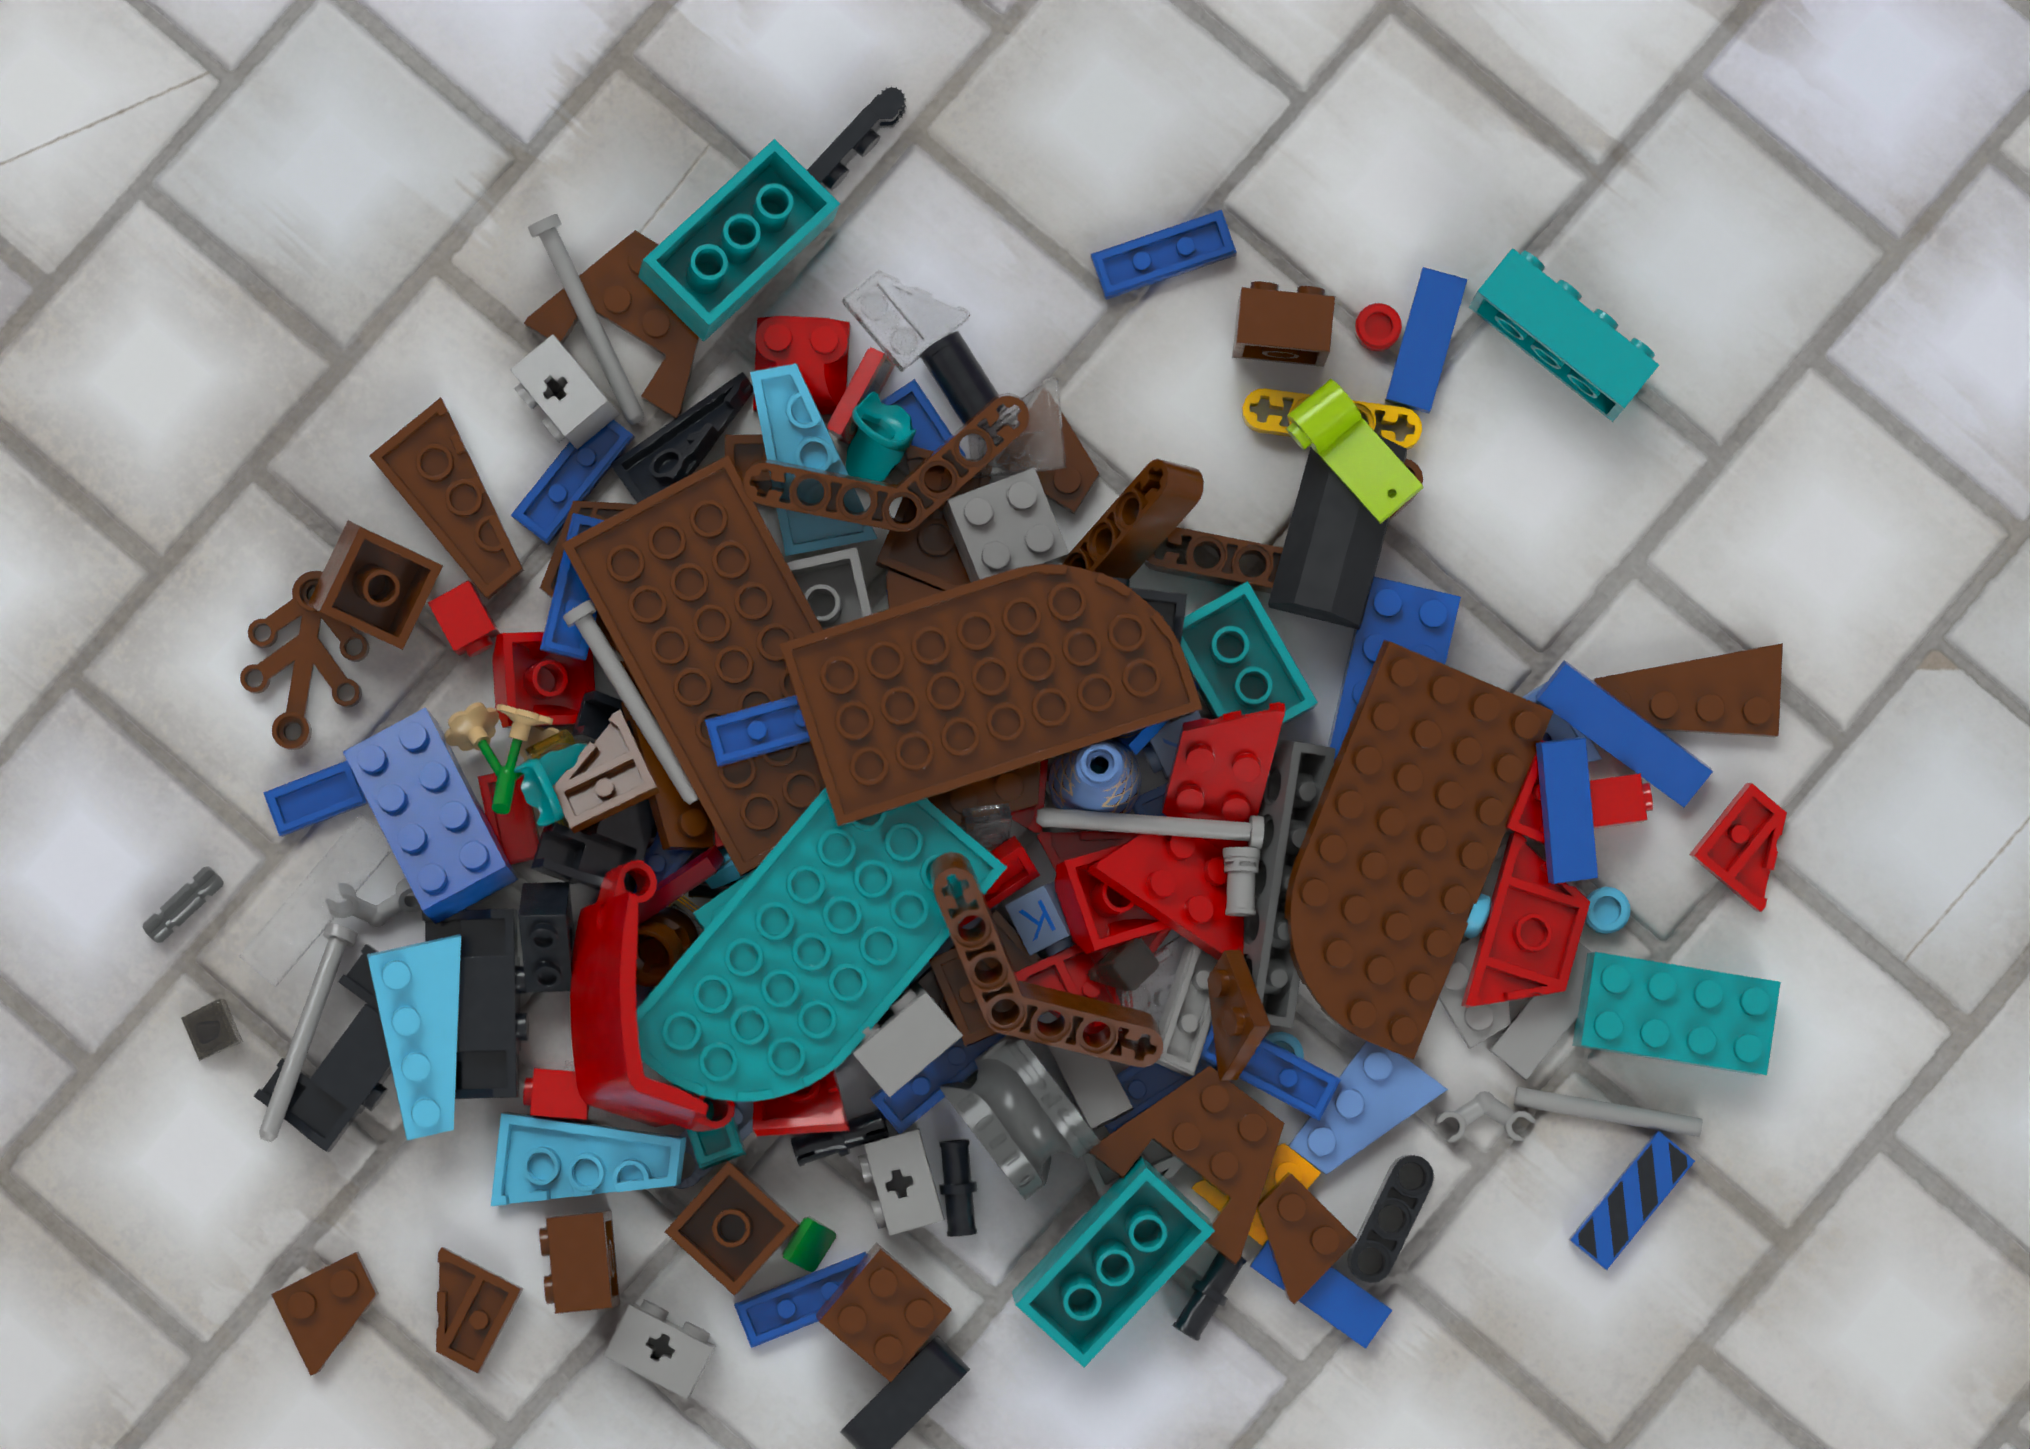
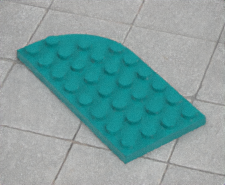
M825 787L636 1010L641 1060L662 1077L679 1087L702 1096L720 1100L759 1101L793 1093L813 1084L830 1073L848 1057L866 1036L861 1032L868 1026L870 1030L951 935L936 900L930 875L931 866L936 858L949 852L960 853L967 857L972 864L983 894L988 891L1007 867L927 799L838 827ZM955 874L948 876L947 880L951 882L955 897L963 895L960 881L956 878Z

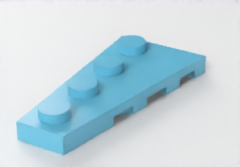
M797 363L751 371V380L767 460L848 475ZM786 473L785 483L771 479L772 487L784 488L781 496L782 499L790 500V486L795 477L794 474ZM805 479L798 485V494L804 502L816 503L823 498L824 488L816 479ZM855 488L848 490L843 497L845 506L852 512L865 511ZM776 508L786 556L877 539L872 526Z
M460 934L367 954L407 1141L454 1130L461 956Z
M512 1112L501 1113L491 1206L679 1185L682 1179L686 1137Z

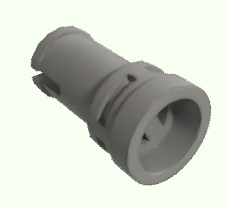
M1251 847L1223 848L1224 873L1227 874V909L1225 910V915L1237 917L1256 916L1255 874H1259L1260 849Z

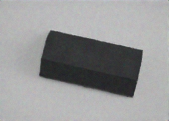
M1378 435L1404 464L1407 449ZM1310 447L1268 606L1272 609L1360 630L1390 517L1380 524L1312 447Z

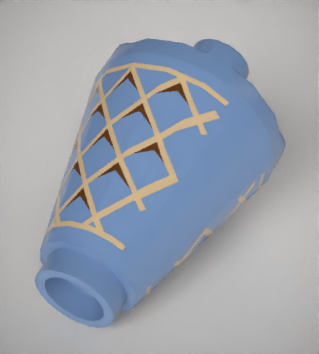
M1112 738L1056 756L1051 764L1048 785L1052 803L1058 809L1129 814L1139 798L1142 776L1138 761L1131 751ZM1094 759L1100 767L1107 765L1109 767L1105 773L1096 774L1091 770L1090 763Z

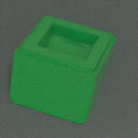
M810 1216L804 1217L782 1252L783 1258L808 1272H814L836 1239V1233Z

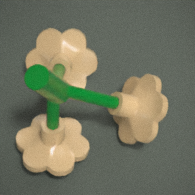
M480 702L473 703L465 711H459L450 716L448 720L450 728L444 734V739L450 746H458L462 751H469L473 748L478 751L481 750L497 776L492 810L498 814L510 812L515 782L524 775L520 772H514L519 753L524 758V762L529 759H539L547 748L554 744L563 743V736L558 729L554 727L544 729L541 726H536L541 724L552 725L553 718L503 704H498L496 709L486 708ZM497 711L503 712L513 721L509 737L513 738L506 765L503 767L489 746L491 738L496 733L494 726L499 721V713ZM556 745V746H553V747H551L550 749H548V750L542 755V757H543L549 750L554 751V750H557V749H564L563 747H560V748H555V747H559V746L568 747V746H567V745Z

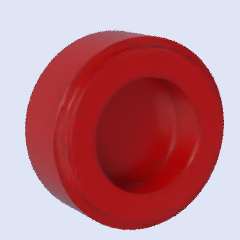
M1374 303L1366 306L1359 313L1354 330L1357 340L1363 347L1371 351H1384L1391 348L1397 342L1401 334L1402 323L1399 314L1394 308L1383 303Z

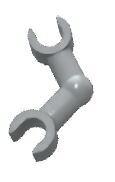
M406 878L397 884L396 894L378 905H373L358 898L354 888L346 883H338L340 895L347 899L346 901L338 903L331 899H326L328 910L334 917L347 918L355 916L368 922L373 927L383 926L387 920L403 910L408 912L421 910L415 895L407 896L413 891Z
M1486 1091L1477 1094L1474 1099L1455 1112L1444 1111L1440 1113L1434 1122L1439 1124L1448 1117H1453L1457 1120L1458 1129L1446 1139L1448 1142L1459 1140L1464 1135L1466 1126L1484 1114L1503 1125L1506 1134L1516 1141H1524L1521 1136L1513 1132L1512 1123L1516 1118L1524 1117L1526 1120L1534 1124L1536 1123L1531 1114L1522 1110H1512L1497 1100L1490 1092Z

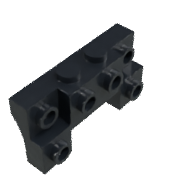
M597 690L584 693L571 737L587 744L589 742L594 744L610 724L608 719L614 712L621 710L624 715L621 705L623 701ZM628 721L627 724H628V726H629V728H630V730H631V732H632V734H633V737H634V733H633V730H632L631 723H630V721ZM647 798L576 833H573L570 827L557 822L544 826L531 869L561 881L570 882L572 885L581 883L600 891L607 872L612 868L631 861H643L646 850L654 842L657 835V827L649 799ZM626 873L624 877L625 888L627 891L634 893L636 881L631 875Z
M517 909L461 910L437 924H434L422 911V921H425V942L458 934L461 935L459 981L460 1052H457L455 1099L520 1098L519 1051H521V1041H528L529 1017L528 1013L520 1012V994L527 993L524 967L520 966V957H518Z
M365 944L360 951L362 955L348 974H343L338 981L367 1004L363 1006L312 1077L301 1070L284 1117L288 1123L325 1152H331L358 1114H361L365 1108L369 1111L375 1109L388 1091V1088L383 1083L392 1072L367 954L379 951L368 944ZM281 1058L276 1065L278 1069L264 1088L258 1089L254 1095L256 1099L267 1107L285 1058Z

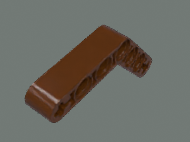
M1004 393L996 396L897 485L774 460H759L747 469L743 479V488L746 495L753 502L761 505L897 532H908L921 524L1014 441L1028 426L1029 411L1023 399L1015 394ZM1004 404L1007 408L1017 405L1020 408L1016 413L1019 422L1013 427L1007 422L996 430V434L1003 438L995 444L990 433L978 425V423L986 418L989 426H991L1000 417L997 410L1000 405ZM969 434L980 435L986 442V451L978 459H968L959 450L961 440ZM940 465L949 470L952 479L948 487L937 491L927 486L924 476L929 468ZM763 470L771 471L770 476L772 480L785 483L786 473L794 474L795 477L790 486V500L781 498L784 488L770 487L767 494L760 493L759 485L752 482V476L759 477ZM816 479L823 485L824 496L819 502L807 503L799 497L798 485L803 480ZM852 488L864 489L871 499L869 507L862 512L850 511L843 501V497L848 490ZM907 497L915 503L917 511L911 520L898 521L891 516L889 507L896 498Z
M1161 459L1152 460L1071 550L1063 565L1097 573L1100 572L1109 577L1130 579L1197 505L1204 490L1202 473L1193 467Z
M1406 459L1404 465L1422 484L1423 474L1421 469L1415 462ZM1416 495L1390 516L1389 521L1413 501ZM1176 527L1166 538V546L1171 549L1180 550L1182 540L1190 542L1185 553V565L1177 563L1180 554L1174 552H1166L1163 559L1155 558L1154 552L1144 563L1149 569L1157 572L1238 587L1248 581L1253 590L1271 593L1283 548ZM1201 546L1213 547L1219 555V562L1212 568L1199 567L1194 561L1193 552ZM1254 554L1262 559L1265 571L1260 576L1248 577L1241 572L1239 560L1243 556Z
M956 852L944 853L936 858L930 870L934 894L982 1014L992 1030L997 1033L1135 1067H1147L1160 1059L1164 1044L1157 1022L1151 1014L1018 980L968 858ZM954 874L960 881L963 895L957 898L955 897L951 882L947 880L948 876ZM969 915L982 918L981 923L972 929H965L958 925L964 917ZM986 957L999 960L996 967L991 970L984 971L975 967L979 960ZM1001 999H1011L1015 1002V1005L1005 1012L992 1009L993 1005ZM1048 1010H1056L1061 1013L1059 1018L1051 1023H1043L1038 1020L1039 1016ZM1094 1021H1101L1106 1024L1104 1029L1096 1034H1088L1083 1031L1089 1023ZM1147 1034L1148 1037H1141V1035Z

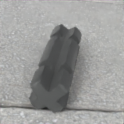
M208 866L203 867L193 877L195 881L192 884L186 883L160 907L162 912L159 915L154 913L143 923L144 931L153 941L157 943L163 942L174 932L172 928L175 925L180 926L206 902L205 897L207 895H214L223 886L222 878L214 869Z

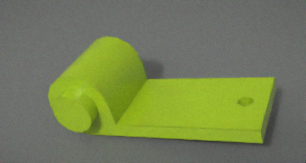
M1328 380L1287 415L1292 424L1286 430L1293 440L1303 450L1311 446L1380 524L1424 488L1421 482L1366 423L1357 406L1334 380Z

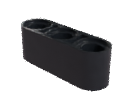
M1404 1155L1397 1158L1390 1166L1356 1236L1358 1240L1351 1246L1347 1257L1348 1268L1359 1280L1368 1283L1380 1282L1391 1272L1433 1184V1169L1430 1163L1423 1157ZM1413 1162L1422 1169L1423 1181L1419 1187L1408 1190L1401 1185L1398 1175L1403 1165ZM1387 1205L1397 1206L1403 1215L1402 1225L1394 1232L1384 1231L1378 1223L1379 1212ZM1366 1248H1376L1382 1255L1383 1262L1381 1268L1374 1274H1364L1358 1267V1255Z
M937 1335L840 1433L856 1449H891L968 1373L970 1368Z

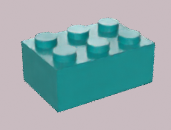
M1248 581L1185 616L1181 648L1187 660L1192 678L1200 687L1198 692L1214 719L1219 718L1222 714L1239 710L1242 711V715L1269 710V704L1280 702L1285 703V714L1282 726L1316 707L1318 704L1316 698Z

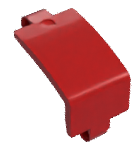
M631 861L612 868L607 872L601 885L597 903L581 908L579 913L572 958L570 1012L573 1059L580 1097L590 1106L652 1127L675 1124L697 1132L724 1127L732 1120L734 1115V1101L715 1099L694 1092L686 1093L679 1088L647 1078L643 1073L636 1013L638 904L649 900L654 895L657 879L655 872L644 861ZM626 873L631 875L636 881L637 891L635 894L627 891L625 888L624 877ZM705 1097L708 1098L714 1106V1116L712 1120L706 1118L709 1105L703 1102Z

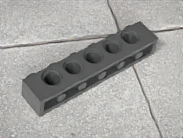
M1287 740L1277 741L1258 816L1264 817V837L1262 848L1260 849L1259 874H1255L1256 916L1244 917L1243 956L1270 1024L1293 1028L1300 978L1289 952L1291 944L1288 933V919H1285L1286 893L1295 859L1332 770L1336 748Z

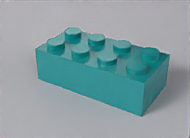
M774 138L643 259L638 277L704 342L834 221L840 203Z
M1512 248L1479 288L1469 308L1610 421L1614 422L1658 368L1659 364L1653 360L1655 353L1642 341L1636 338L1629 341L1616 331L1618 324L1607 313L1600 309H1596L1593 312L1579 301L1582 298L1581 294L1572 285L1564 280H1559L1556 283L1542 271L1545 269V266L1534 255L1525 250L1520 254Z
M1600 952L1587 953L1572 1046L1750 1075H1767L1781 982Z
M1140 1156L1123 1178L1120 1177L1013 1289L1012 1295L1015 1305L1085 1368L1215 1230L1210 1219L1148 1161Z

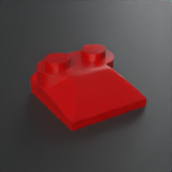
M800 316L757 318L755 371L797 363L820 414L832 416L847 389L850 322L831 318ZM754 395V397H753V412H758V411H757L756 400H755V395Z
M544 632L498 634L492 656L495 708H497L498 704H503L553 718L552 725L541 724L536 726L575 725L584 693L595 691L593 652L589 648L586 661L539 650ZM497 711L502 728H511L513 721L503 712Z
M1123 844L1072 858L1056 865L1055 890L1073 941L1086 954L1097 953L1109 947L1169 929L1167 925L1088 872L1091 865L1105 858Z

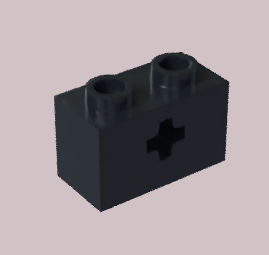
M570 882L523 883L518 917L526 993L570 991L575 941Z

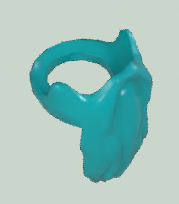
M873 391L853 409L852 418L858 428L847 450L846 470L850 476L882 482L895 466L901 462L906 450L912 443L916 429L913 430L911 416L901 406L881 403L878 393Z
M576 743L559 751H551L539 759H529L514 769L515 773L520 772L524 774L521 790L526 802L540 811L537 821L539 827L550 825L564 817L553 786L566 770L574 767L578 760V755L587 744Z

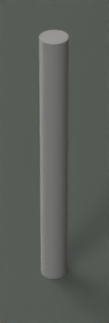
M1521 1087L1516 1088L1514 1096L1515 1106L1700 1137L1703 1119Z

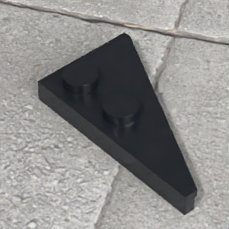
M743 372L610 464L637 503L694 473L754 391L752 384Z

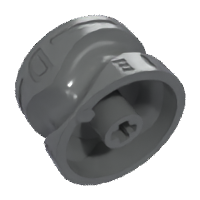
M1006 1035L975 1059L978 1076L974 1085L952 1082L939 1086L955 1110L1025 1200L1045 1186L1051 1164V1155L1058 1152H1067L1079 1159L1101 1142L1021 1038Z

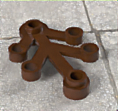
M309 571L301 575L293 586L292 600L267 618L253 621L248 628L250 641L258 647L268 648L276 642L278 631L302 616L299 635L259 664L245 667L240 675V682L243 688L251 693L258 694L264 692L269 687L272 677L294 662L286 712L279 715L272 725V736L275 742L288 750L303 748L309 742L312 735L310 722L305 718L314 665L332 688V697L337 704L347 708L353 707L359 703L362 697V690L359 684L346 677L318 638L321 619H323L339 639L340 652L346 659L352 662H359L365 659L369 653L370 647L365 637L355 633L351 626L323 614L308 605L309 591L317 586L323 573L321 571ZM261 625H268L271 630L270 637L266 641H257L255 637L256 629ZM352 639H359L362 642V651L355 656L349 655L346 650L348 642ZM253 671H260L263 674V681L258 687H250L247 681L248 675ZM344 685H352L355 689L354 697L349 701H342L339 697V690ZM292 723H297L301 727V735L296 740H289L285 734L286 728Z

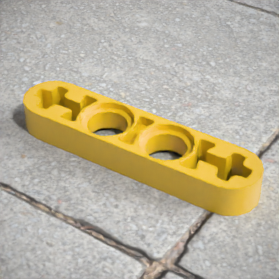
M1267 388L1257 389L1245 398L1242 407V418L1245 424L1253 431L1291 437L1286 430L1287 427L1279 425L1283 416L1268 415L1266 422L1261 423L1257 421V414L1250 412V406H1258L1260 399L1269 400V408L1283 411V401L1292 402L1289 410L1290 413L1311 395ZM1352 400L1359 411L1365 415L1368 425L1373 430L1376 426L1375 413L1384 415L1381 424L1395 425L1398 418L1406 419V427L1413 428V434H1406L1403 441L1395 440L1396 436L1392 431L1381 430L1380 436L1407 450L1411 449L1418 442L1422 433V422L1414 411L1405 407Z

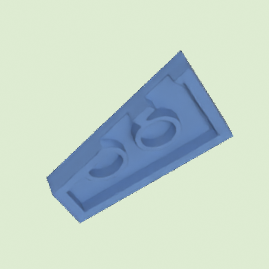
M1365 1041L1339 1076L1341 1081L1320 1121L1310 1116L1288 1146L1327 1175L1448 1089L1404 1056Z

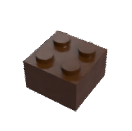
M1262 281L1251 282L1250 288H1241L1237 303L1232 358L1324 367L1330 353L1335 296L1325 295V289L1313 286L1297 287V292L1278 291V284Z
M348 520L308 605L323 614L403 650L443 565Z
M731 1160L720 1169L664 1232L735 1296L797 1229L800 1222Z
M612 1210L546 1218L547 1227L539 1229L542 1257L550 1256L551 1274L544 1276L546 1304H554L555 1314L607 1309L620 1305Z
M876 1242L829 1300L819 1309L816 1317L831 1333L888 1381L892 1382L948 1316L952 1308L948 1302Z

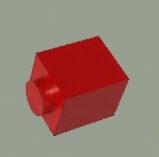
M469 580L428 602L453 651L459 656L467 652L471 658L483 653L494 645L492 638L500 634L475 586Z
M1641 773L1590 780L1594 829L1636 824L1648 820L1646 812L1653 811L1652 792L1649 783L1642 784Z
M534 1068L533 1078H525L523 1105L531 1106L530 1115L591 1119L592 1106L585 1103L580 1097L575 1071Z

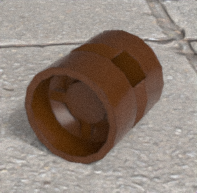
M665 907L638 926L636 984L645 987L657 986L698 938L695 925L680 910Z

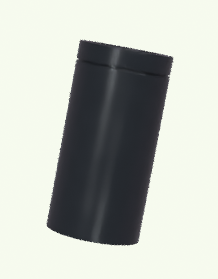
M959 331L941 338L920 354V358L963 425L993 398L999 395ZM1004 404L997 408L1000 417L1008 411ZM986 418L978 423L983 428L989 425Z

